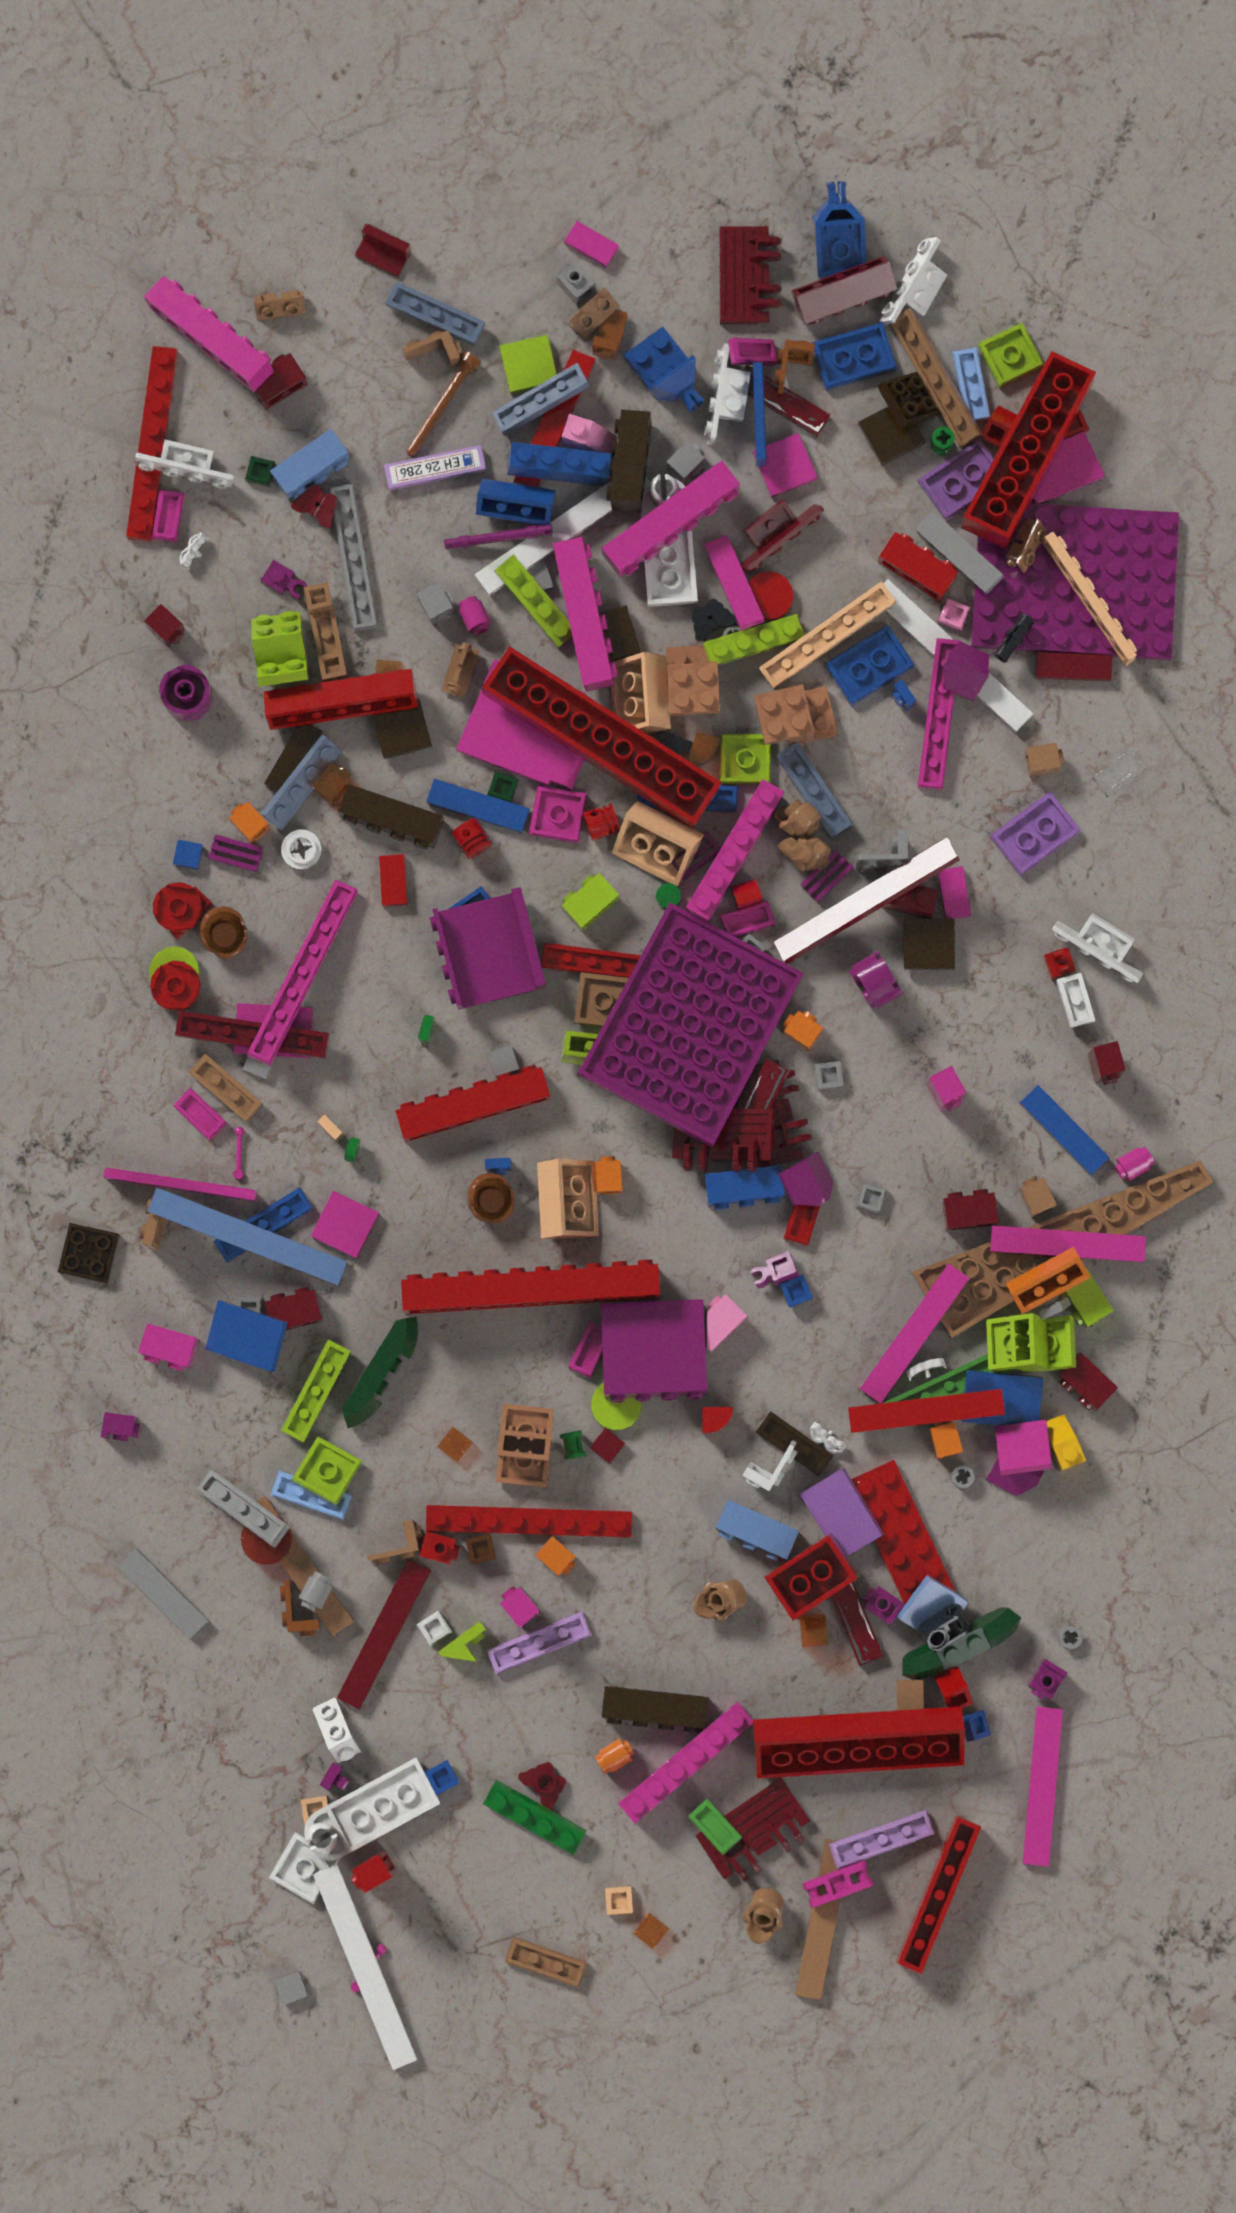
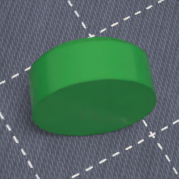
M663 884L656 892V901L663 909H666L670 902L678 906L681 901V892L674 884Z
M350 1137L345 1151V1161L355 1163L361 1139Z

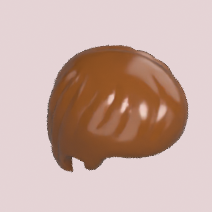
M220 906L211 909L204 915L200 924V938L207 951L214 953L219 958L231 959L239 955L245 947L247 928L244 919L238 911L231 907Z
M492 1172L483 1173L474 1178L470 1183L466 1194V1201L470 1212L477 1220L499 1224L506 1221L512 1215L515 1205L512 1187L503 1176Z

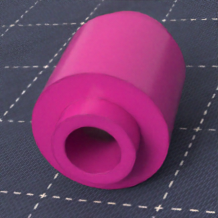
M471 596L458 604L460 607L459 613L469 633L480 635L489 629L488 626L491 624V620L481 600H478L476 596Z
M1144 1146L1140 1149L1137 1147L1116 1159L1117 1165L1114 1167L1121 1179L1126 1178L1128 1181H1131L1150 1170V1166L1155 1163L1150 1152Z

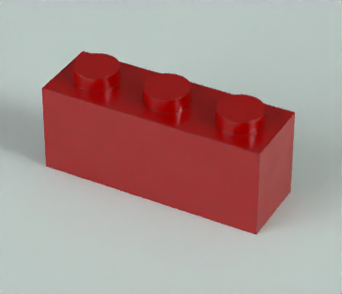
M896 531L878 558L879 564L938 602L942 601L958 575V571L955 570L956 567L946 560L942 562L934 557L933 551L927 547L920 548L914 544V540L904 533L900 535Z
M384 1849L352 1869L354 1875L351 1876V1879L358 1891L363 1889L364 1893L393 1877L398 1871Z

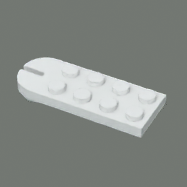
M665 474L666 497L668 500L685 486L679 480ZM657 475L645 485L642 513L640 512L641 519L666 501L662 500L660 475ZM692 530L689 532L683 531L678 535V540L668 547L664 545L658 550L659 553L649 561L644 560L648 607L698 603Z
M416 1757L313 1813L305 1825L306 1843L328 1832L330 1837L309 1849L323 1860H337L441 1803Z

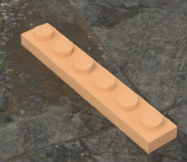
M1051 532L1045 536L1042 544L1125 666L1129 665L1137 656L1135 653L1137 649L1130 639L1126 640L1122 634L1123 629L1116 618H1111L1107 612L1109 608L1104 599L1098 598L1094 593L1095 587L1088 577L1084 578L1080 572L1081 566L1077 559L1070 557L1067 553V545L1060 536L1057 537L1054 532Z
M881 581L759 667L760 672L774 690L896 604V600Z

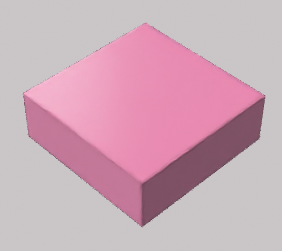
M947 598L938 623L961 632L970 607Z

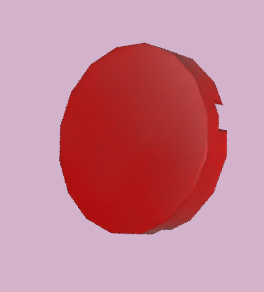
M767 571L761 572L750 579L748 583L764 617V621H775L784 617L791 609L794 598L792 586L787 578L779 573Z
M182 882L170 883L155 895L153 914L158 924L165 930L173 933L186 932L193 929L201 920L203 901L199 893L191 885Z
M170 961L155 970L151 977L150 990L159 1006L168 1011L178 1012L188 1009L197 1001L201 991V982L199 975L192 966L182 961Z

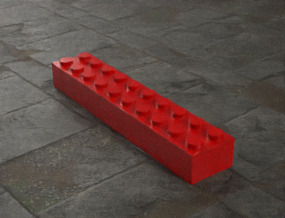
M511 646L508 647L482 686V694L692 829H694L721 787V781Z
M638 1260V1265H628L627 1261L612 1262L611 1267H602V1263H588L586 1268L577 1269L575 1264L561 1265V1270H551L550 1266L535 1267V1271L526 1272L525 1268H510L509 1273H500L499 1269L484 1270V1275H475L473 1271L458 1272V1276L449 1277L448 1273H433V1278H424L422 1274L407 1275V1279L401 1280L402 1308L406 1315L660 1299L658 1264H653V1260Z

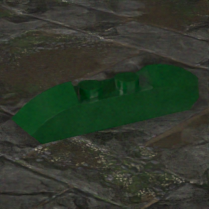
M417 1317L395 1321L342 1407L347 1428L363 1423L382 1405V1402L375 1399L377 1394L382 1396L389 1385V1382L386 1381L391 1372L395 1374L402 1364V1360L399 1359L401 1355L410 1359L415 1349L418 1336Z
M1003 1607L969 1622L971 1631L966 1636L955 1640L941 1650H932L927 1644H924L906 1653L902 1658V1675L911 1680L923 1679L944 1672L1008 1639L1018 1629L1021 1617L1010 1608Z

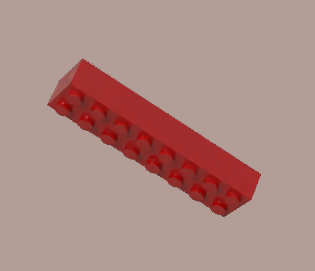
M1051 351L963 516L962 529L1007 549L1094 383L1095 371Z
M961 1706L753 1720L757 1779L965 1766V1727Z

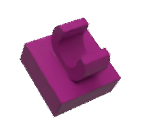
M333 1762L319 1785L330 1790L334 1784L345 1790L350 1780L340 1774L343 1766Z

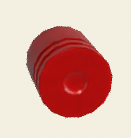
M609 803L608 807L603 805L602 809L597 807L583 812L592 841L609 836L610 832L615 834L616 830L617 832L620 831V825L612 803Z
M477 818L464 822L451 833L459 847L463 849L462 852L466 854L467 859H472L482 854L493 844L489 840L488 835H485L486 832Z

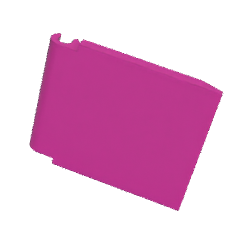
M493 660V663L490 667L485 682L494 670V668L496 667V665L498 664L499 660ZM482 689L456 748L457 751L469 757L548 787L550 783L556 786L562 785L572 791L584 759L484 696Z

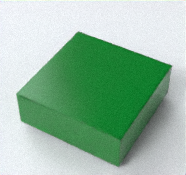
M425 1015L418 1035L420 1043L429 1045L436 1021L432 1016Z

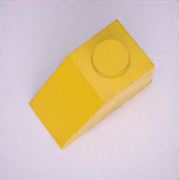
M1063 1414L1048 1420L1050 1450L1059 1472L1085 1462L1086 1459L1078 1439L1065 1415Z

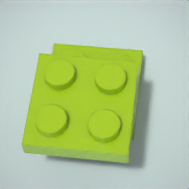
M285 611L280 615L270 616L264 614L251 619V637L257 666L258 686L308 680V658L303 636L301 612Z
M1030 1313L986 1319L988 1370L1019 1369L1027 1373H1036L1076 1367L1073 1316H1059L1042 1320L1039 1315Z

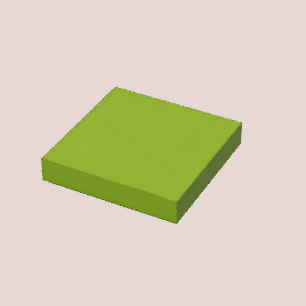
M1023 323L996 334L977 345L999 389L1042 369L1044 366Z
M548 335L499 345L510 395L529 391L557 375Z
M721 734V785H759L762 779L770 783L771 744H764L762 734Z
M317 1436L293 1476L292 1482L337 1506L361 1466L362 1460Z

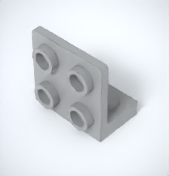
M897 829L896 836H892L890 844L891 854L857 855L856 869H861L862 873H875L876 869H886V872H891L908 861V829Z

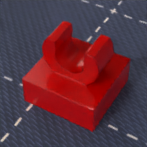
M1068 947L1043 955L1051 980L1076 972Z

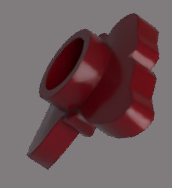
M313 485L305 491V495H300L296 501L291 503L292 509L298 513H310V515L317 518L322 527L326 529L332 527L334 511L337 505V497L334 494L326 495L320 486Z
M550 1762L537 1765L536 1769L531 1768L518 1775V1779L522 1784L535 1787L534 1791L538 1794L540 1793L541 1804L550 1810L553 1809L555 1802L559 1798L558 1794L562 1793L566 1784L565 1778L557 1776L553 1772V1765ZM544 1780H546V1781L548 1782L547 1785H544V1784H543V1781H544Z

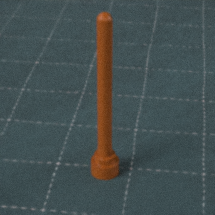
M465 351L461 356L460 369L408 447L407 454L409 456L416 455L468 373L471 374L472 371H476L481 364V361L473 354Z

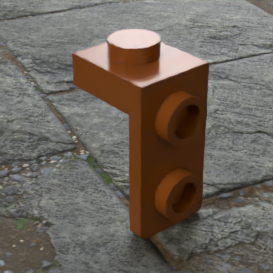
M615 310L600 324L598 334L594 336L592 343L593 355L601 359L617 360L628 317L627 312Z
M785 339L784 349H779L777 364H782L781 370L776 369L774 384L779 385L778 394H783L787 363L812 366L815 343H809L804 340Z
M284 1580V1586H280L281 1601H286V1612H282L283 1627H287L288 1632H299L300 1637L314 1636L315 1630H321L320 1619L294 1620L292 1580Z

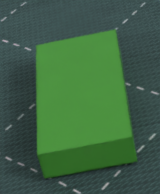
M708 1799L688 1816L722 1855L726 1854L742 1839V1836Z

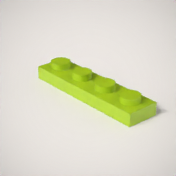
M514 554L494 570L495 574L557 648L572 637L568 619Z
M795 614L709 640L702 645L708 662H717L719 666L794 643L805 635L798 615Z
M330 1340L327 1341L281 1429L282 1432L305 1443L351 1354L350 1350Z

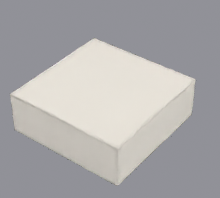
M439 1610L417 1624L430 1646L452 1633Z

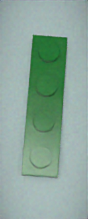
M497 1779L483 1805L572 1855L576 1852L587 1831Z

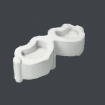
M202 532L191 537L188 547L180 554V564L187 570H190L189 567L194 556H202L198 549L209 538Z
M943 1358L931 1359L911 1367L906 1371L910 1382L911 1378L923 1371L926 1378L931 1377L929 1369L943 1367L947 1369Z
M816 1421L810 1427L813 1441L824 1443L828 1452L841 1453L845 1449L847 1444L832 1436L834 1434L833 1431L827 1432Z

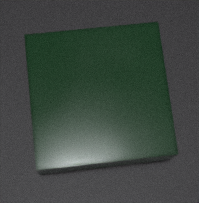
M251 456L245 481L270 487L272 481L270 470L275 468V461Z
M495 772L487 795L512 803L519 779Z

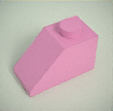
M569 414L562 434V446L577 450L612 454L613 441H616L617 436L594 421Z
M726 1294L722 1298L717 1295L707 1305L710 1308L707 1312V1351L709 1353L713 1352L747 1318V1315Z

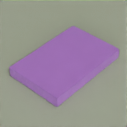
M978 439L919 478L918 483L944 520L948 521L969 507L994 458L981 440Z
M1049 791L991 834L990 838L1019 876H1022L1080 833L1081 830L1051 791Z
M845 1468L840 1469L800 1494L823 1534L826 1536L832 1532L847 1556L884 1535Z

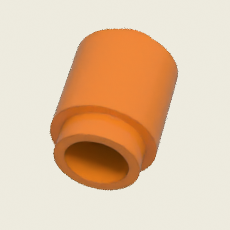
M619 1738L599 1750L600 1754L596 1755L595 1759L604 1774L610 1771L614 1773L633 1761L631 1755L635 1752L627 1740L622 1742Z

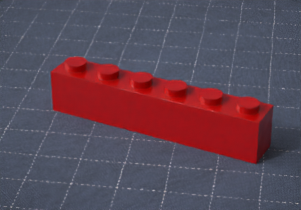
M400 669L387 673H374L361 677H349L335 681H324L322 683L264 691L265 717L270 730L418 708L416 683L412 669Z
M536 1065L522 1068V1073L519 1074L504 1073L497 1076L498 1080L489 1083L487 1079L473 1083L472 1088L464 1090L463 1087H457L449 1090V1094L439 1097V1094L425 1097V1102L415 1104L414 1101L401 1104L400 1109L395 1110L405 1143L551 1099L542 1067L536 1068Z
M957 1815L954 1816L897 1956V1964L922 1974L982 1826Z

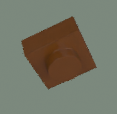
M491 1534L465 1539L471 1565L496 1559Z

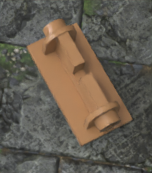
M604 287L569 319L571 323L570 328L575 333L578 332L585 339L620 305Z
M298 289L281 292V298H277L276 293L260 294L259 297L254 298L257 320L306 314L303 291L298 292Z
M1027 519L1026 522L1022 523L1016 539L1023 543L1021 545L1013 542L1006 556V564L1011 567H1015L1017 564L1023 573L1026 572L1028 566L1032 565L1037 547L1045 538L1046 529L1039 519H1036V522L1032 519Z
M467 643L455 645L441 691L465 698L480 652L479 650L472 649V646Z

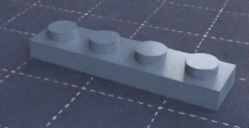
M397 281L386 301L387 307L443 332L449 330L451 336L472 346L476 345L485 327L484 321Z
M576 363L492 412V415L501 432L506 436L587 389L590 385L580 366Z
M321 735L265 807L261 815L282 831L342 751L327 737Z
M798 742L776 755L777 760L805 802H810L821 813L819 823L831 840L852 827V823Z

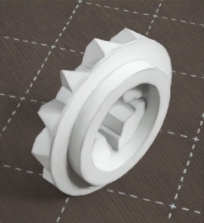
M295 830L289 833L283 840L281 853L285 862L295 869H308L315 865L321 856V843L314 833L308 830ZM299 840L304 847H309V850L305 851V859L299 853H295V850L298 849Z

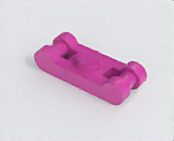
M866 1860L802 1882L804 1890L808 1891L810 1900H808L810 1907H817L875 1885L872 1877L869 1878ZM856 1872L859 1882L852 1884L849 1875ZM824 1884L827 1894L820 1895L817 1886Z

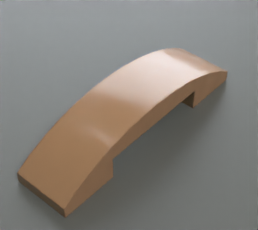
M326 582L304 587L322 681L346 677V666L329 584Z

